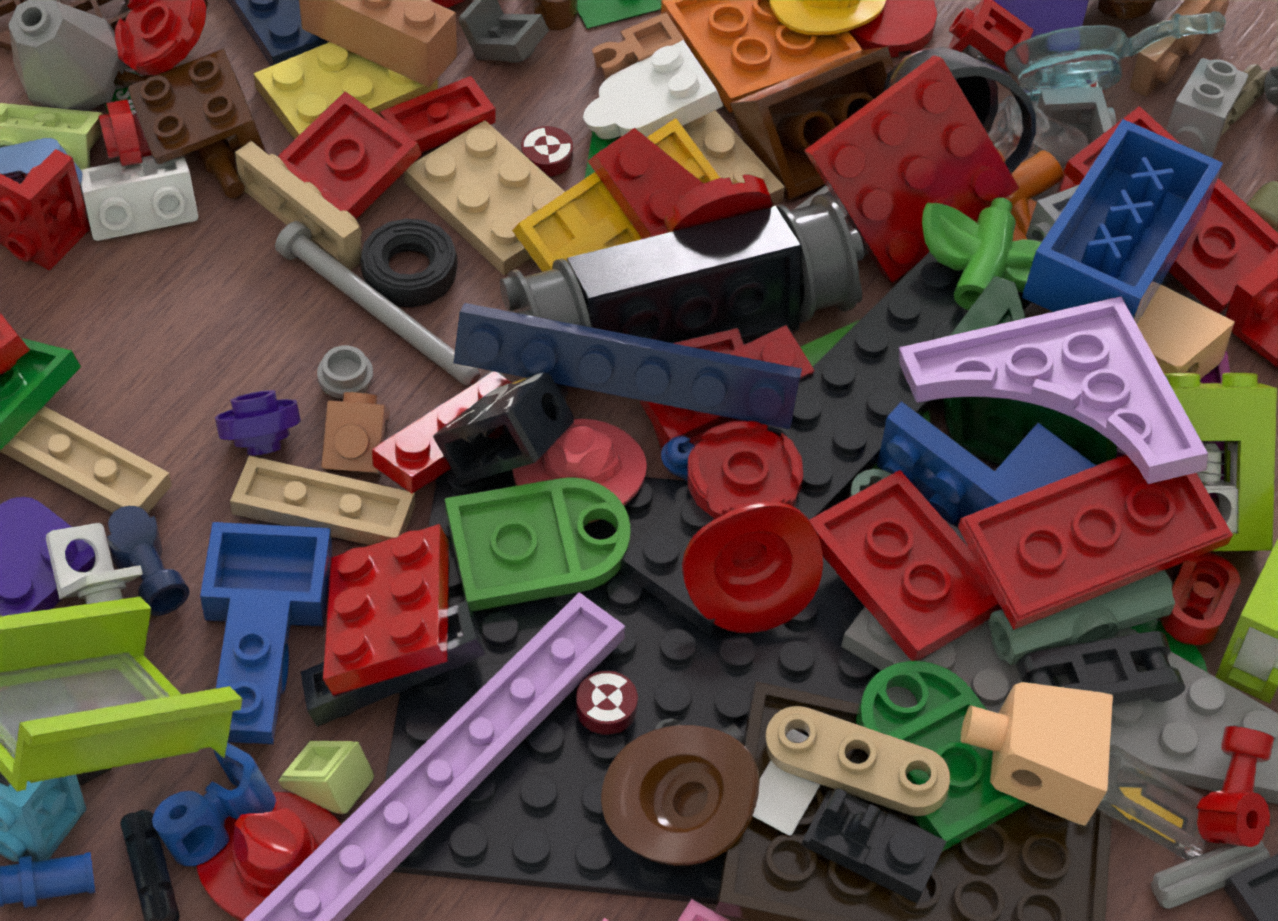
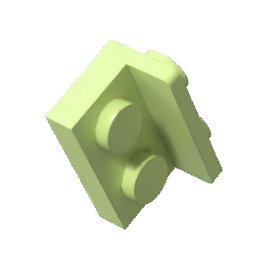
M0 103V148L43 138H53L73 158V161L80 170L90 168V149L102 134L98 116L103 115V112Z

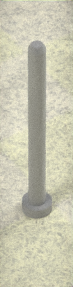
M294 221L280 232L276 239L275 249L288 260L298 257L463 385L472 386L480 379L478 368L454 364V349L312 242L311 230L299 221Z

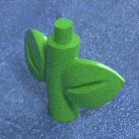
M995 198L990 207L980 212L977 223L962 212L940 203H927L923 210V234L930 253L938 262L954 270H964L955 289L954 299L958 305L966 310L972 307L995 276L1014 282L1017 291L1023 293L1036 250L1042 243L1025 239L1013 241L1016 220L1011 214L1012 203L1005 198Z

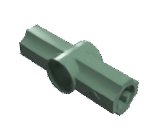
M1165 570L1015 630L1012 629L1002 609L992 612L988 622L992 636V645L1000 660H1006L1010 665H1014L1020 658L1031 652L1114 638L1120 630L1170 615L1175 606L1172 582Z

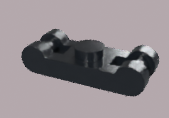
M1160 631L1039 650L1024 655L1016 663L1022 682L1056 686L1053 677L1067 674L1070 684L1056 687L1107 693L1113 695L1112 705L1144 699L1164 702L1182 694L1186 687L1180 671L1170 666L1167 657L1171 653V649L1164 633ZM1134 662L1144 666L1146 671L1137 672Z

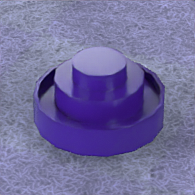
M274 390L258 391L237 396L230 400L232 409L215 417L219 438L222 440H233L235 447H246L248 455H262L281 449L280 440L290 435L289 428L301 422L297 401L292 399L277 400Z

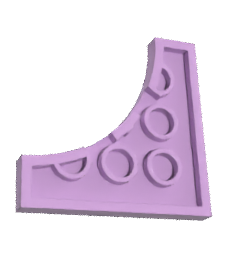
M1121 296L899 347L900 367L917 403L953 397H994L1033 403L1056 410L1087 424L1110 439L1138 467L1148 484L1207 470L1208 452Z

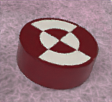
M541 126L530 130L523 137L521 153L548 177L556 176L565 172L572 164L573 141L568 133L560 128Z
M614 671L593 673L581 682L577 690V716L587 729L595 733L604 735L619 733L628 728L636 717L637 690L631 680Z

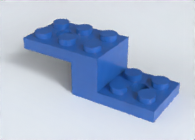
M902 401L886 419L877 463L878 468L891 474L901 470L941 517L957 528L960 519L1096 466L1037 423L996 471H993Z

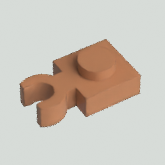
M665 12L620 31L623 41L599 44L592 49L597 68L602 67L606 80L611 75L652 56L658 49L672 46L684 40V38Z

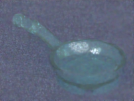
M1216 11L1193 15H1180L1176 13L1170 20L1161 21L1149 26L1129 38L1126 37V33L1120 28L1106 25L1060 29L1018 43L1006 52L1004 63L1008 70L1018 77L1019 86L1027 95H1030L1031 101L1038 102L1040 92L1044 89L1084 88L1098 82V86L1105 90L1121 80L1123 75L1121 59L1127 56L1132 57L1151 44L1166 37L1173 36L1175 39H1179L1187 35H1209L1221 32L1225 27L1226 19L1220 12Z

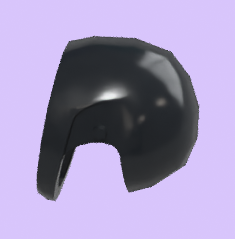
M928 48L904 56L887 74L882 93L933 55L943 58L987 134L992 128L998 111V86L996 81L1013 94L1022 114L1023 131L1018 146L1005 161L1010 173L1012 174L1028 156L1036 135V112L1031 99L1004 70L986 63L987 60L978 55L975 59L968 54L951 48Z

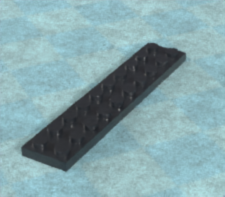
M929 252L813 366L815 370L813 374L800 379L791 428L785 429L768 425L767 431L773 432L779 437L783 433L792 440L802 457V488L793 507L799 509L808 519L837 505L851 491L852 482L856 476L865 470H871L878 463L886 419L901 401L920 416H923L938 400L916 402L900 367L899 347L950 336L969 311L958 305L954 299L955 289L964 270H954L938 262ZM1018 292L1024 311L1032 302L1022 298L1023 293ZM688 489L626 551L619 571L711 636L719 626L714 624L715 619H707L701 614L692 602L683 579L682 561L687 545L693 536L702 527L715 519L696 504Z

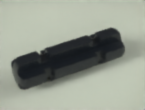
M146 809L136 813H127L122 817L120 825L144 920L179 921L180 915L160 837L153 827L152 818L154 814Z

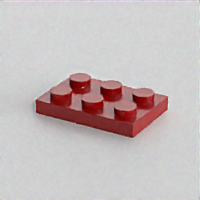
M901 470L809 519L820 540L824 559L911 661L923 659L989 620L992 612L1002 609L969 547Z
M440 524L418 531H408L396 538L363 548H353L343 554L331 557L323 680L333 696L447 662L449 540Z

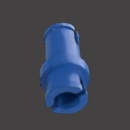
M86 852L83 855L33 861L32 855L18 857L19 864L0 866V907L4 906V904L23 902L24 908L36 907L37 900L85 892L95 893L91 852Z

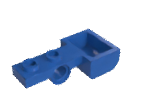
M212 522L200 599L205 621L226 622L216 688L230 686L242 698L241 710H236L232 713L228 742L274 744L280 696L285 693L288 678L290 625L324 627L332 557L330 528Z

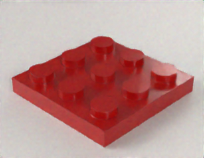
M933 55L804 150L832 196L836 198L851 226L859 232L863 245L884 278L890 282H894L909 271L930 252L924 239L922 227L923 210L927 203H940L950 206L976 221L980 212L990 207L995 198L1006 199L1019 189L1018 184L945 61L936 55Z

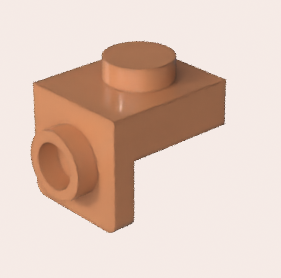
M344 392L343 401L328 400L321 465L323 470L381 475V472L372 466V449L384 442L385 422H389L390 410L385 405L377 404V395Z

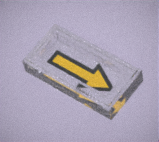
M1115 744L1111 745L1107 793L1097 809L1185 860L1202 855L1205 840L1202 839L1198 831L1197 819L1199 810L1196 807L1203 796Z

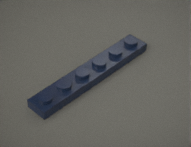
M464 303L459 312L453 361L454 364L526 378L545 372L551 375L556 384L744 421H756L785 429L791 428L802 368Z

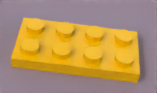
M676 118L647 137L704 184L720 178ZM596 172L519 222L512 230L542 272L552 270V264L557 259L562 258L567 261L568 257L642 239Z

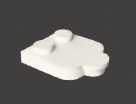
M682 40L672 46L662 47L652 56L608 77L599 88L600 97L587 106L583 118L588 129L603 139L622 137L633 128H636L645 137H648L674 118L683 126L723 107L717 89L687 44Z

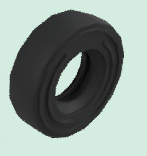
M405 218L388 222L371 233L364 242L360 264L364 281L396 306L416 307L430 304L446 294L455 281L458 260L451 237L441 227L426 220ZM415 251L425 254L429 258L430 263L422 272L399 274L389 267V260L397 253Z

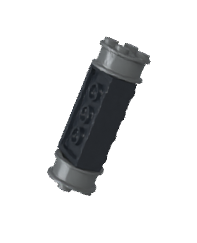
M820 194L813 197L809 206L789 210L786 206L779 204L770 208L568 257L567 261L562 258L557 259L552 264V270L523 276L519 270H513L508 273L507 278L500 279V291L507 311L668 343L681 342L738 328L743 344H746L787 325L790 332L799 330V322L811 320L814 311L832 306L844 312L854 309L856 304L862 301V288L859 281L857 261L863 259L864 248L859 232L855 228H848L836 198L830 197L827 194Z

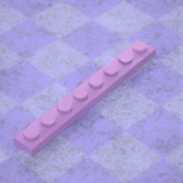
M578 593L243 921H343L625 639V625L581 593Z

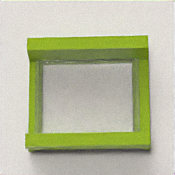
M141 597L0 616V772L17 792L26 790L27 781L33 783L198 752L199 749L211 747L225 758L233 711L241 710L242 698L230 686L181 694L144 656L151 607Z

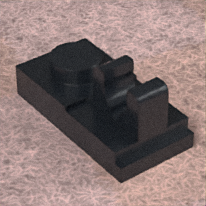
M836 788L834 792L828 790L801 846L918 903L947 841L891 813L887 814L872 804L869 805L847 794L842 789Z

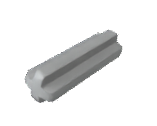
M1262 840L1254 847L1227 844L1156 873L1153 881L1150 883L1151 889L1160 906L1171 909L1225 887L1229 877L1270 858V854L1267 848L1264 847Z

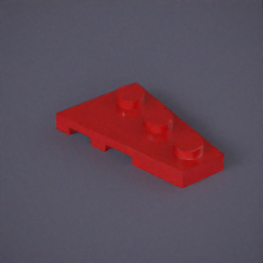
M633 128L588 160V163L642 239L668 233L664 219L667 214L674 215L672 206L681 196L695 187L704 184L636 128Z

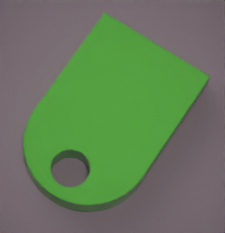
M567 477L445 498V511L464 600L467 601L472 611L594 589L606 583L617 574L621 567L622 558L629 549L630 521L624 505L609 489L591 480ZM602 519L613 524L616 532L610 538L599 540L590 537L585 532L584 527L590 521Z

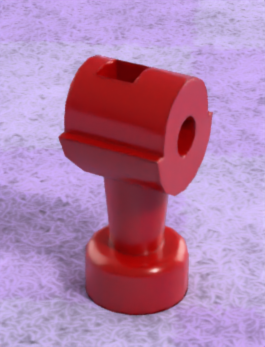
M1226 726L1224 728L1221 749L1226 755L1231 756L1222 789L1221 791L1211 792L1200 799L1196 807L1199 810L1197 819L1198 831L1206 842L1254 847L1262 840L1265 828L1269 827L1270 813L1264 797L1254 793L1257 762H1266L1271 758L1275 739L1272 735L1245 727Z

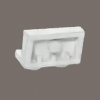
M184 155L163 164H156L153 156L142 157L143 163L121 167V163L117 162L81 169L83 175L80 186L93 239L99 241L196 221L198 219V211L191 176Z

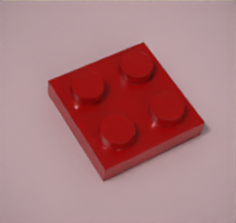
M345 91L277 157L301 181L312 183L321 192L323 198L339 211L345 210L357 219L422 153L417 142Z

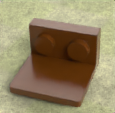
M224 48L128 87L156 164H163L227 138L232 151L252 141L267 153Z

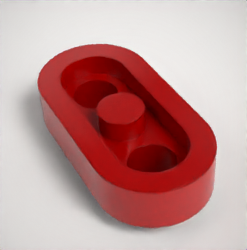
M128 100L106 103L108 114L99 115L98 117L108 158L119 157L121 167L143 163Z
M1205 553L1185 561L1172 586L1175 606L1170 615L1160 618L1165 630L1174 639L1184 644L1204 645L1213 641L1240 585L1241 580L1237 569L1226 559L1211 553Z

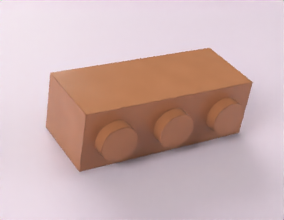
M299 0L303 30L429 88L457 57L456 12L430 0Z

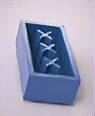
M1122 119L1036 250L1022 298L1055 312L1121 296L1137 324L1205 212L1223 162Z

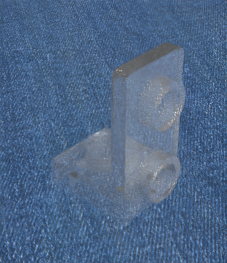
M1010 95L998 105L997 114L988 133L994 146L1000 150L1006 160L1017 148L1023 131L1021 109L1015 98ZM1033 106L1036 112V135L1030 152L1036 154L1041 150H1045L1056 158L1061 168L1065 169L1067 162L1089 145L1087 137L1077 128L1067 126Z

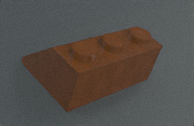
M888 47L856 51L730 103L744 143L785 187V199H792L825 185L804 150L882 94L887 74L894 68Z

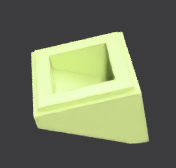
M309 741L278 781L282 788L332 812L346 814L373 781L374 774L359 742Z

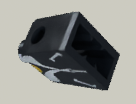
M545 372L500 386L490 391L436 432L433 438L460 484L462 485L535 463L574 423L573 413L565 401L568 396L567 386L556 384L551 375ZM503 425L502 433L497 439L488 437L499 426Z

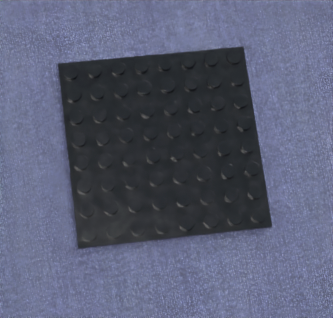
M452 469L437 477L428 527L440 524L449 540L448 608L465 600L445 511V498L516 486L512 470L462 485ZM645 477L640 490L624 506L630 521L629 548L688 490V481ZM845 496L840 502L848 499L850 496ZM602 519L588 523L584 527L585 532L590 537L599 540L610 538L616 532L613 524ZM824 557L819 587L806 608L788 622L762 632L738 633L718 627L710 636L620 571L606 583L591 590L472 611L476 617L485 655L468 662L460 668L449 670L416 684L400 693L385 782L578 593H581L625 625V639L589 675L600 671H614L630 679L638 694L637 714L632 724L619 733L610 735L595 733L587 729L577 716L576 695L579 688L578 685L392 872L690 902L693 899L698 903L717 904L725 852L714 859L700 864L681 866L662 864L634 853L612 833L606 823L601 804L602 785L612 761L627 744L637 737L653 731L659 722L671 718L679 720L682 725L703 726L719 731L735 724L744 737L751 693L756 681L860 704L867 685L881 671L841 647L845 632L865 606Z

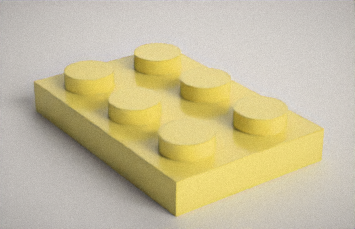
M331 42L254 73L255 88L294 140L345 91L380 116V111L438 89V80L429 88Z

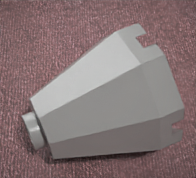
M27 0L17 5L8 26L14 67L30 102L38 107L89 111L111 100L117 87L114 84V79L118 70L123 74L126 64L118 58V50L114 39L115 33L106 19L54 0Z

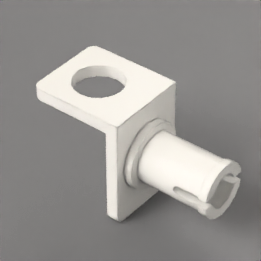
M100 523L53 530L46 535L59 599L78 596L80 599H85L86 604L123 599L121 590L126 588V583L143 575L141 566L114 570L105 530ZM82 540L93 548L95 564L90 571L86 573L77 572L68 565L65 559V550L71 541Z

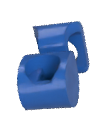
M228 742L225 758L215 750L214 754L230 782L238 786L236 789L227 790L212 781L205 788L206 794L204 796L195 791L178 792L162 801L154 812L152 818L153 827L174 860L180 865L196 866L202 864L222 850L229 842V834L224 827V821L229 816L237 820L242 814L271 812L275 807V795L255 760L249 754Z

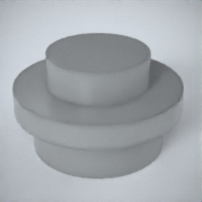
M347 345L338 346L329 350L320 362L317 369L318 383L325 393L335 398L343 399L344 392L364 393L372 384L373 367L370 360L358 348Z

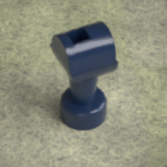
M124 506L114 511L109 517L108 527L110 535L107 536L113 563L119 569L141 566L143 575L139 576L142 579V583L138 589V596L151 607L150 615H165L178 609L189 597L190 590L178 571L165 569L162 563V545L155 516L150 518L146 511L138 506Z

